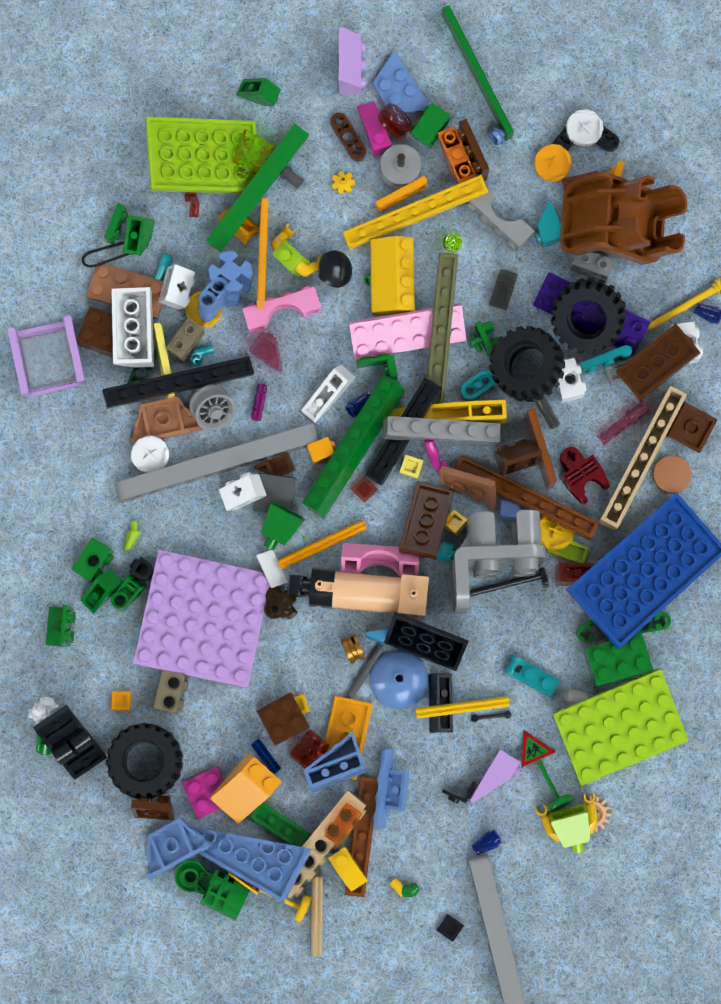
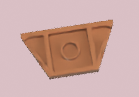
M178 396L140 404L130 444L133 446L138 439L144 436L153 435L166 439L203 431V428L198 425L191 412Z

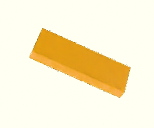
M425 175L376 201L375 207L378 213L426 189L428 180Z

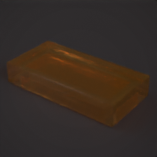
M346 802L324 836L341 847L363 813Z

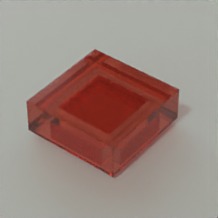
M364 476L351 488V491L365 503L378 489Z

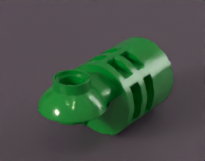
M193 860L184 861L179 864L175 871V882L180 889L189 893L198 892L202 894L203 897L200 904L236 921L250 892L248 888L228 874L220 872V870L216 869L214 873L205 870L203 865ZM188 871L194 872L195 875H196V878H195V879H190V878H188L187 872H188Z

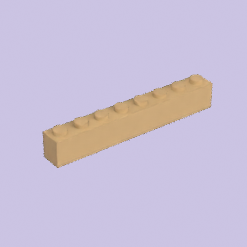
M669 386L609 500L599 520V524L613 531L618 529L687 396L686 393L672 386Z

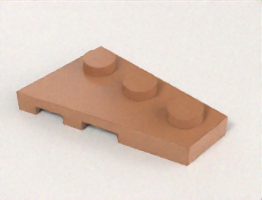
M441 467L439 474L442 485L460 494L466 493L473 497V501L477 503L481 501L489 505L488 509L492 511L496 509V481L454 468Z

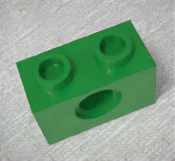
M92 537L71 570L93 583L98 576L103 574L102 569L105 564L109 565L113 560L114 555L112 554L114 551ZM93 557L99 558L96 566H90V559Z

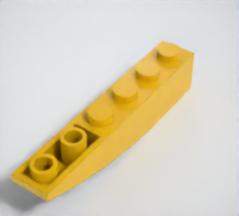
M506 400L432 404L424 418L503 424L507 419ZM406 407L394 409L391 416L401 417Z

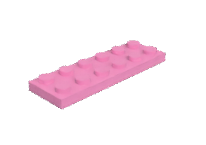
M461 303L453 305L450 343L466 341ZM433 308L349 322L355 360L366 356L374 357L384 353L392 354L430 347Z

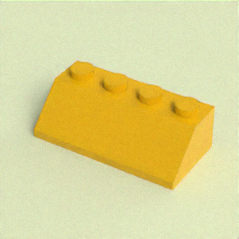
M391 236L371 239V313L393 315L415 311L413 238Z

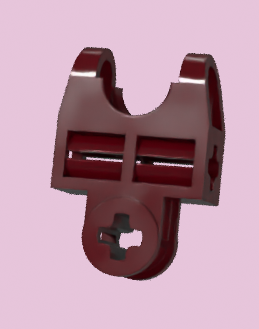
M567 447L560 455V463L566 470V473L561 475L560 479L570 494L582 505L588 503L584 488L586 482L594 481L603 490L610 488L607 476L594 455L584 459L577 448ZM573 455V461L571 459L567 460V456Z

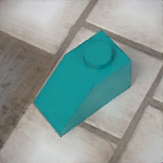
M552 201L547 204L537 225L536 233H534L536 242L538 244L541 243L542 248L560 242L561 224Z

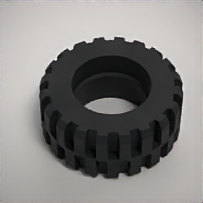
M582 278L578 279L575 283L568 284L559 294L551 311L553 315L551 325L555 326L553 330L555 336L559 335V341L562 344L566 342L568 349L573 350V348L578 349L577 353L583 354L584 351H588V354H594L597 350L599 352L604 351L606 347L612 346L615 340L618 339L624 328L627 312H625V302L621 301L622 295L620 292L616 293L614 291L615 287L610 284L608 286L604 284L605 281L602 279L595 281V278H588V280ZM590 300L598 303L606 314L605 325L597 331H586L579 328L571 315L572 308L577 302Z
M519 326L516 327L514 332L511 329L507 331V336L504 338L501 336L498 339L499 344H494L492 348L494 355L491 354L489 357V361L492 363L489 365V370L493 374L491 377L506 395L521 402L523 400L533 402L534 398L539 401L543 399L544 394L548 396L552 394L551 389L553 387L558 388L560 385L558 379H563L564 372L562 369L565 368L564 354L558 343L549 333H546L541 328L535 329L533 326H526V329ZM527 349L539 350L543 355V364L539 372L529 379L520 380L515 378L511 370L515 357Z
M146 723L131 725L127 729L120 731L119 735L112 740V745L107 751V773L111 777L113 785L123 794L137 799H153L164 795L179 780L181 769H183V753L180 750L178 741L164 728ZM140 743L155 745L163 756L161 771L149 780L135 778L127 768L128 753L134 746Z

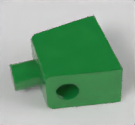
M273 501L269 506L261 530L262 534L268 536L264 546L274 550L277 543L286 545L305 521V518Z

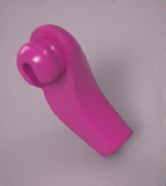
M425 439L424 443L429 460L435 471L439 473L442 466L447 467V462L445 460L440 461L434 440Z

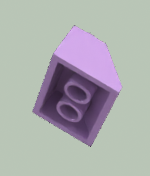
M339 28V94H361V88H365V77H361V71H365V59H361V53H365V42H361L360 34L345 28Z

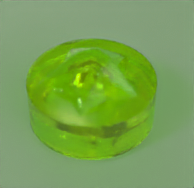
M454 233L447 234L443 239L444 249L448 252L460 250L462 246L461 237Z

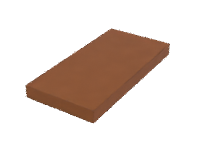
M534 408L529 409L526 412L525 421L531 440L542 451V456L538 463L546 489L554 487L557 481L536 411Z

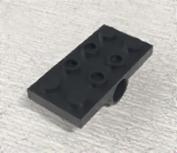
M65 705L33 727L38 736L50 749L57 762L64 766L74 780L107 758L105 752L68 705Z

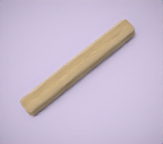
M314 876L311 881V955L321 956L323 877Z

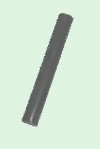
M377 645L346 694L352 699L354 698L382 654L383 648Z

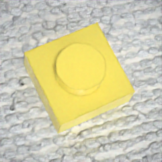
M405 455L399 474L418 480L424 460Z

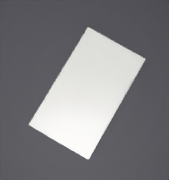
M273 550L256 555L271 588L287 583Z

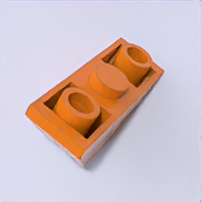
M455 126L438 132L437 135L444 159L456 181L462 183L476 177V173Z

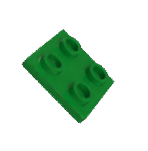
M68 605L49 607L46 646L70 647V643H73L74 631H71V626L76 620V612H73V608Z

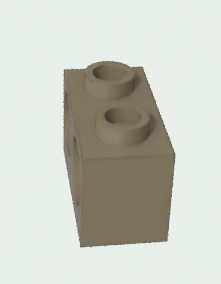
M187 318L166 347L167 352L184 363L205 335L204 328L190 318Z
M162 670L153 709L178 714L179 710L182 711L184 706V699H182L183 691H187L189 680H186L187 676ZM178 678V687L171 688L169 686L170 680ZM168 697H173L175 704L167 708L165 700Z

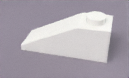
M342 365L334 368L301 411L316 423L345 392L356 377Z

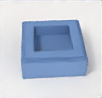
M501 500L499 519L516 521V514L520 511V506L508 500Z

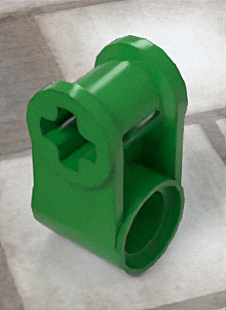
M130 574L112 595L111 603L113 607L118 611H125L143 593L146 586L141 585ZM119 597H124L126 600L122 606L116 605V600Z

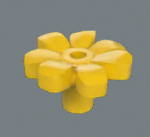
M339 171V176L333 175L332 181L335 182L332 184L333 190L338 189V194H343L344 190L347 193L352 192L351 187L355 186V180L351 179V173L345 175L344 171Z

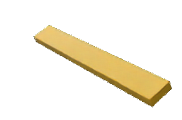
M481 174L343 231V235L349 250L369 243L371 239L381 238L489 192Z

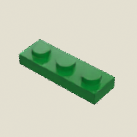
M264 802L254 810L250 817L294 846L302 847L310 835L308 831Z

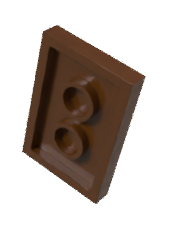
M467 119L459 122L458 135L476 176L482 174L484 181H487L488 164Z

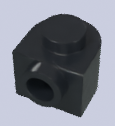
M143 557L136 558L131 563V570L129 572L141 581H147L152 578L154 568Z

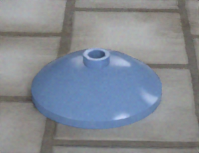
M403 650L391 651L376 661L371 670L370 685L376 698L384 705L396 709L408 708L416 704L425 694L428 686V673L425 665L417 656ZM397 675H401L403 677L402 682L396 681L395 678Z

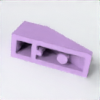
M499 750L469 801L475 802L511 779L512 776L516 777L521 769L518 766L520 761Z

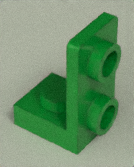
M384 353L378 355L377 358L366 356L356 361L357 369L387 364L384 366L385 376L395 381L398 380L394 355Z

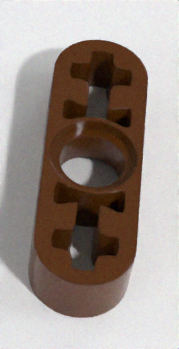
M343 113L333 114L330 123L335 134L350 158L356 162L362 161L366 156V148ZM337 118L343 120L342 126L344 129L342 131L340 125L335 124ZM351 133L354 137L353 140L345 141L343 139L344 134ZM355 144L358 151L362 150L360 156L354 155L355 152L352 145Z

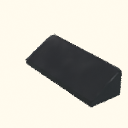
M429 674V706L451 704L452 674ZM453 714L429 717V732L452 733Z

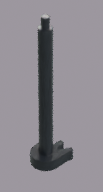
M543 567L539 568V573H536L534 576L520 577L470 590V595L475 596L540 579L543 588L549 587V582Z

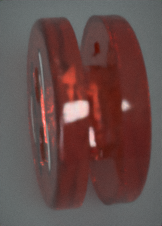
M387 104L384 110L378 113V119L383 128L397 139H402L406 132L412 129L410 118L395 104Z

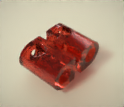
M309 730L300 739L302 742L296 744L292 749L290 757L306 769L319 756L326 753L329 744L313 730Z

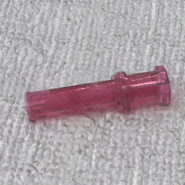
M643 400L638 401L635 407L631 410H626L622 418L599 434L597 438L605 446L627 427L637 424L638 420L646 414L649 415L651 413L649 407Z

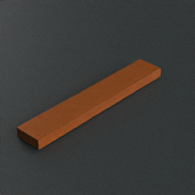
M360 776L358 798L367 804L364 808L367 812L360 820L358 818L354 820L355 827L353 828L350 853L367 878L374 825L372 818L376 808L375 795L378 790L377 778ZM366 882L352 892L346 885L345 895L365 898Z

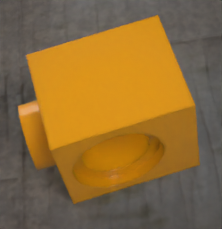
M325 437L307 445L314 466L331 458L336 450L333 440L330 441L328 437Z

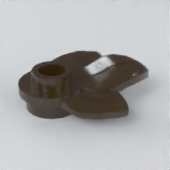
M279 586L269 587L265 594L267 601L264 606L265 615L270 619H277L279 617L285 620L292 619L298 613L292 607L296 597L286 595L287 590L281 592ZM271 606H275L277 612H273Z

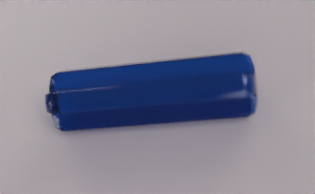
M257 739L251 746L273 774L280 771L281 767L261 740Z

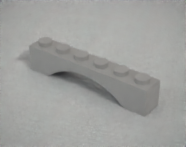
M387 416L383 420V439L448 440L474 445L495 446L500 443V423Z

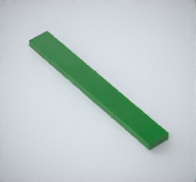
M449 5L443 7L442 16L496 122L505 133L506 141L512 139L514 131Z
M294 123L206 239V243L220 253L223 251L310 134Z

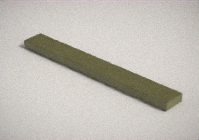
M439 253L427 379L442 387L433 404L444 403L458 254Z

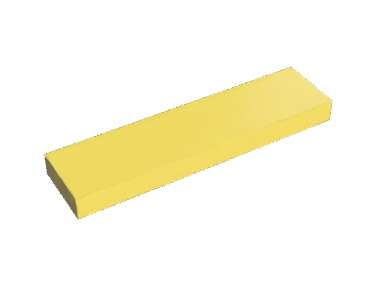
M155 323L153 324V339L160 373L163 376L171 374L162 325ZM176 394L166 395L165 398L175 397Z

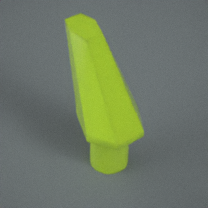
M136 521L131 522L130 531H127L123 551L131 550L141 534V531H138V522Z

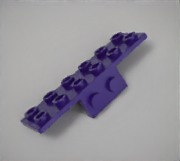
M549 272L533 306L551 314L557 297L571 282ZM582 300L577 302L572 308V319L583 330L597 331L606 323L604 309L594 301ZM625 309V312H627L625 325L613 345L618 348L628 345L632 349L631 354L634 355L650 325V321Z

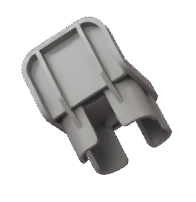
M488 511L468 515L467 537L461 547L455 552L452 562L454 613H467L470 607L468 569H473V578L496 577V572H499V568L512 567V576L514 577L535 575V571L539 570V565H542L546 559V547L541 545L539 511H518L516 521L511 524L512 545L496 546L494 513Z

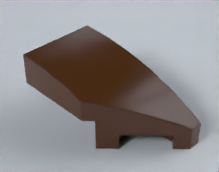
M287 452L272 460H266L254 466L255 470L281 476L296 470Z

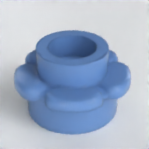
M495 127L492 128V131L488 134L489 139L494 145L503 144L505 142L503 130Z

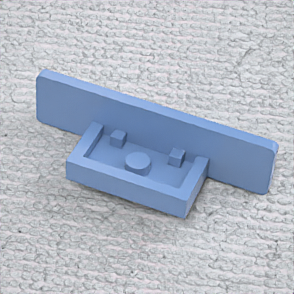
M382 749L379 757L380 772L377 775L378 790L375 795L376 808L372 820L374 823L373 827L385 829L387 809L405 811L409 772L392 770L394 750Z

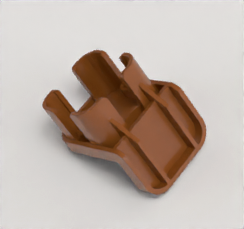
M599 172L576 179L568 185L563 197L560 234L561 248L573 255H582L600 250L641 265L654 263L662 256L679 253L684 247L685 235L677 233L664 237L665 219L686 213L687 197L684 191L675 185H667L657 189L645 187L655 183V178L652 176H643L629 181L611 173Z

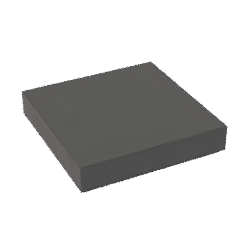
M258 472L267 496L254 502L253 511L267 513L273 501L292 511L296 478Z

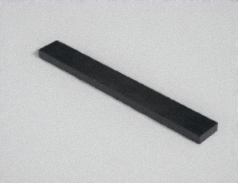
M247 356L102 389L106 408L109 409L197 389L207 385L254 375L250 357Z

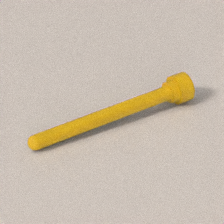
M721 277L714 280L710 288L651 321L647 330L650 331L713 294H721Z

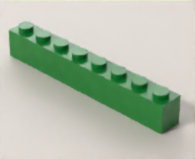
M383 375L303 500L302 504L310 511L322 518L326 517L382 429L383 420L391 415L405 393L399 382Z

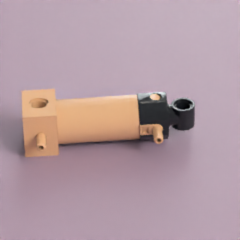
M312 568L311 578L300 575L288 576L286 595L294 597L308 596L309 607L338 608L390 614L397 612L412 619L424 620L429 577L402 574L400 578Z

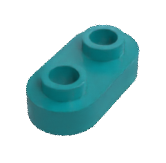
M488 370L479 372L462 385L461 396L467 401H473L483 395L495 384L491 377L493 374ZM487 378L489 380V383L484 384L482 382V379ZM472 389L474 393L469 395L466 391Z

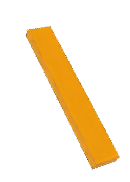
M262 198L260 203L256 307L264 309L268 226L267 198Z

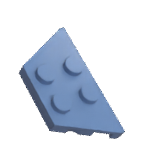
M394 51L372 83V86L391 115H399L397 112L395 113L396 110L406 114L422 112L430 104Z
M179 818L148 835L149 851L147 853V861H150L147 879H153L213 846L212 843L184 818Z

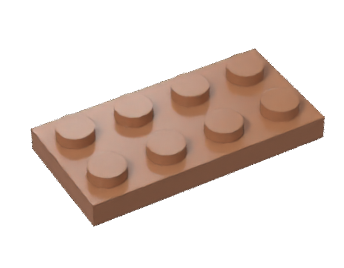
M103 264L95 267L86 298L112 305V289L150 287L152 291L153 318L158 319L163 305L158 302L163 281Z

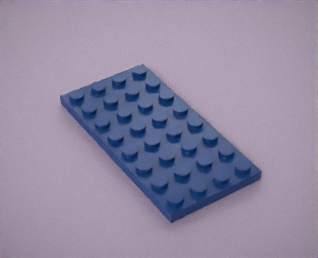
M676 492L567 588L566 591L617 649H620L721 557V542Z

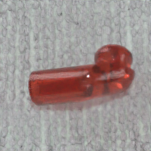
M186 192L185 201L190 202L189 217H199L200 203L195 192Z

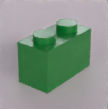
M433 103L423 109L421 119L412 125V132L410 133L413 138L429 149L437 141V133L443 131L452 119L448 113Z

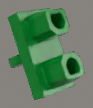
M481 321L475 322L476 326L474 328L479 338H477L475 333H472L470 335L472 341L468 345L470 348L475 347L477 352L483 350L480 345L482 344L487 356L490 357L491 354H494L492 350L494 344H499L498 337L489 340L487 334L495 331L491 321L481 323Z

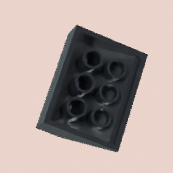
M397 612L393 614L384 641L387 645L457 671L469 640Z

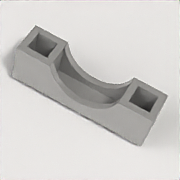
M488 187V194L464 204L470 212L474 211L479 215L478 219L483 224L491 226L492 232L497 237L501 236L505 239V244L511 250L515 249L518 252L534 236L535 231L522 219L505 221L496 216L491 205L494 193Z

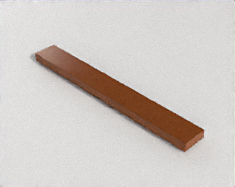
M462 455L454 468L496 481V495L524 509L537 510L540 512L541 517L588 540H591L599 525V522Z

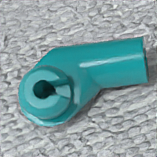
M167 253L160 255V264L154 278L163 281L167 268L172 263V257Z
M213 345L195 348L190 357L191 364L199 366L205 355L213 354Z

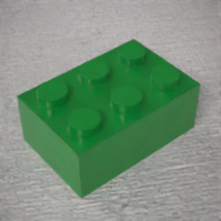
M642 633L635 634L620 649H617L610 641L583 650L594 688L653 671Z

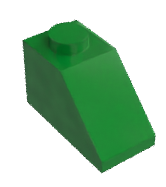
M266 78L243 79L236 95L262 106H274L278 101L281 89Z
M128 215L122 253L141 256L152 239L155 220Z
M109 569L94 580L80 601L94 614L112 597L123 581Z

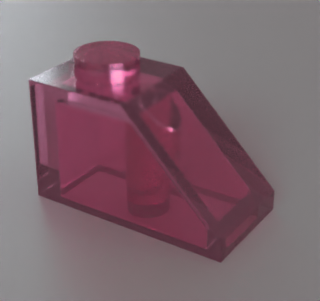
M261 331L249 348V352L281 374L283 369L278 342L276 341L277 338L269 332L266 334Z

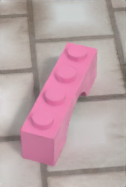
M306 286L295 293L286 292L279 298L265 299L264 309L257 308L256 303L246 305L242 310L249 333L252 334L268 329L271 316L281 309L296 310L303 317L321 313V305L315 287L310 288V286Z
M343 543L341 572L360 574L367 567L380 565L393 569L398 576H402V574L418 576L420 556L400 552L399 547Z

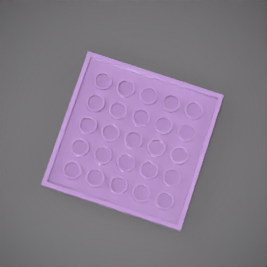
M158 550L133 664L248 688L264 615V606L266 604L265 594L270 586L265 574L259 571Z

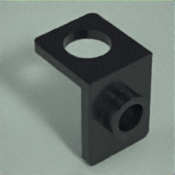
M472 781L464 799L444 789L442 793L448 795V800L456 804L459 801L467 803L476 782Z

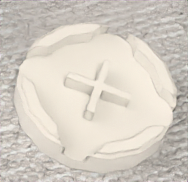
M588 109L578 110L568 118L566 134L575 145L582 147L591 146L601 138L603 121L594 111Z
M153 435L144 436L133 445L131 460L141 472H152L162 469L167 465L169 449L161 438Z

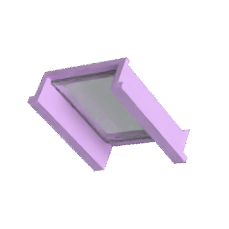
M71 315L64 316V321L26 330L7 329L21 395H26L29 398L84 385L85 378Z

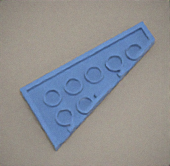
M194 827L213 845L211 848L201 852L200 855L282 903L285 902L312 851L310 848Z

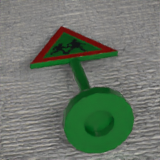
M523 730L521 768L537 762L555 798L548 803V811L554 812L574 801L573 797L570 794L559 797L541 761L542 758L554 754L555 751Z

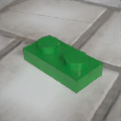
M118 203L104 236L107 243L114 244L115 240L120 238V227L128 218L125 205Z

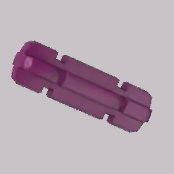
M265 384L257 385V394H255L253 404L254 411H252L251 419L254 421H261L262 419L261 411L264 409L265 394L267 393V385Z

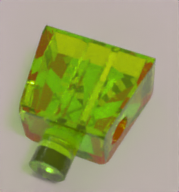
M245 129L239 137L233 162L239 166L236 173L243 178H246L249 172L256 174L275 150L276 146Z

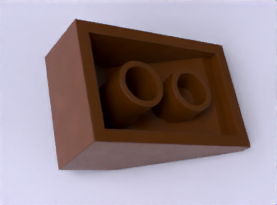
M526 439L515 442L516 445L508 447V445L498 447V451H495L494 456L500 474L504 476L538 465L542 456L540 448L532 440L526 441Z

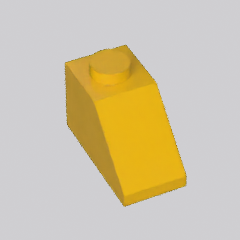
M344 847L328 858L351 892L368 881L347 847Z

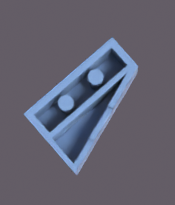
M351 732L346 738L334 745L331 750L319 757L303 771L309 788L313 793L367 772L354 734Z

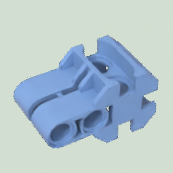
M234 251L222 252L218 256L220 259L219 268L213 264L208 268L207 287L199 295L198 316L202 321H211L224 305L227 307L237 306L241 302L240 291L242 290L247 294L251 290L253 275L251 264L246 260L240 267L235 264L234 260L238 254Z

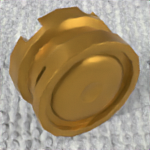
M352 634L348 639H340L350 664L355 663V660L365 659L355 634Z

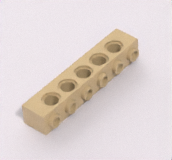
M350 790L344 794L302 846L312 849L310 856L313 857L314 864L312 866L304 864L300 872L301 880L295 881L287 896L291 899L293 895L297 897L304 888L301 885L305 880L311 881L317 873L314 869L318 864L324 865L329 858L327 853L331 849L334 851L342 842L339 840L343 834L348 835L355 827L352 825L356 818L360 820L367 812L364 809L367 804ZM343 809L351 811V819L345 820L342 818L341 812ZM335 824L339 827L337 835L329 833L330 825ZM318 840L326 842L327 847L325 850L317 849L316 842Z

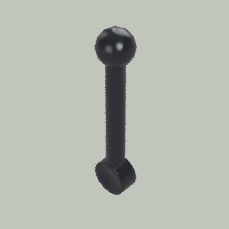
M510 711L483 716L474 714L471 716L472 722H477L478 720L501 717L509 719L512 714Z

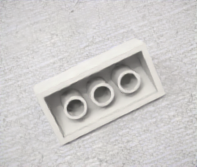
M150 287L112 289L114 365L134 368L154 367L153 309Z

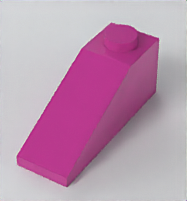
M375 101L357 106L373 158L383 155L391 147V142Z

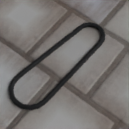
M123 241L85 253L82 257V264L93 268L131 254L125 253L94 265H88L84 262L87 255L123 245Z

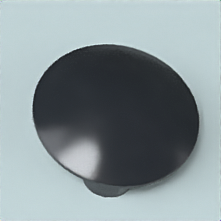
M337 250L324 253L319 262V279L334 288L345 286L352 277V264L349 258Z

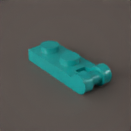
M625 345L581 362L582 373L591 374L598 370L597 367L603 365L608 367L615 364V360L618 359L626 360L630 357L632 349L630 346Z
M512 654L509 659L510 663L508 666H505L503 672L551 698L560 680ZM517 665L522 667L520 673L514 671Z

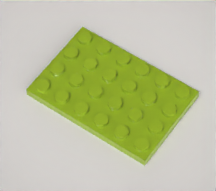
M171 117L145 118L150 191L241 194L256 175L253 174L252 162L249 161L251 159L252 161H259L258 156L247 157L249 154L239 140L240 136L249 140L251 155L258 150L255 121ZM237 144L243 155L247 157L246 161L243 158L235 163L233 162ZM240 168L247 172L244 178L237 174Z
M660 668L552 713L581 786L689 741Z

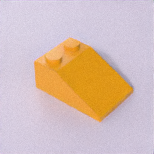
M248 753L211 795L210 799L239 824L269 798L282 781Z

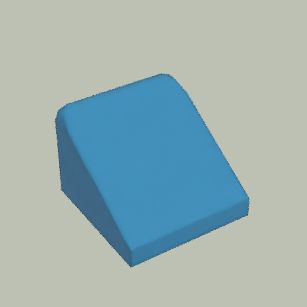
M388 629L366 632V638L384 644Z

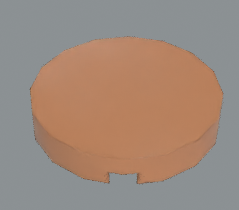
M666 456L655 465L653 480L655 485L663 490V492L669 494L679 493L689 485L691 469L684 459L678 456Z

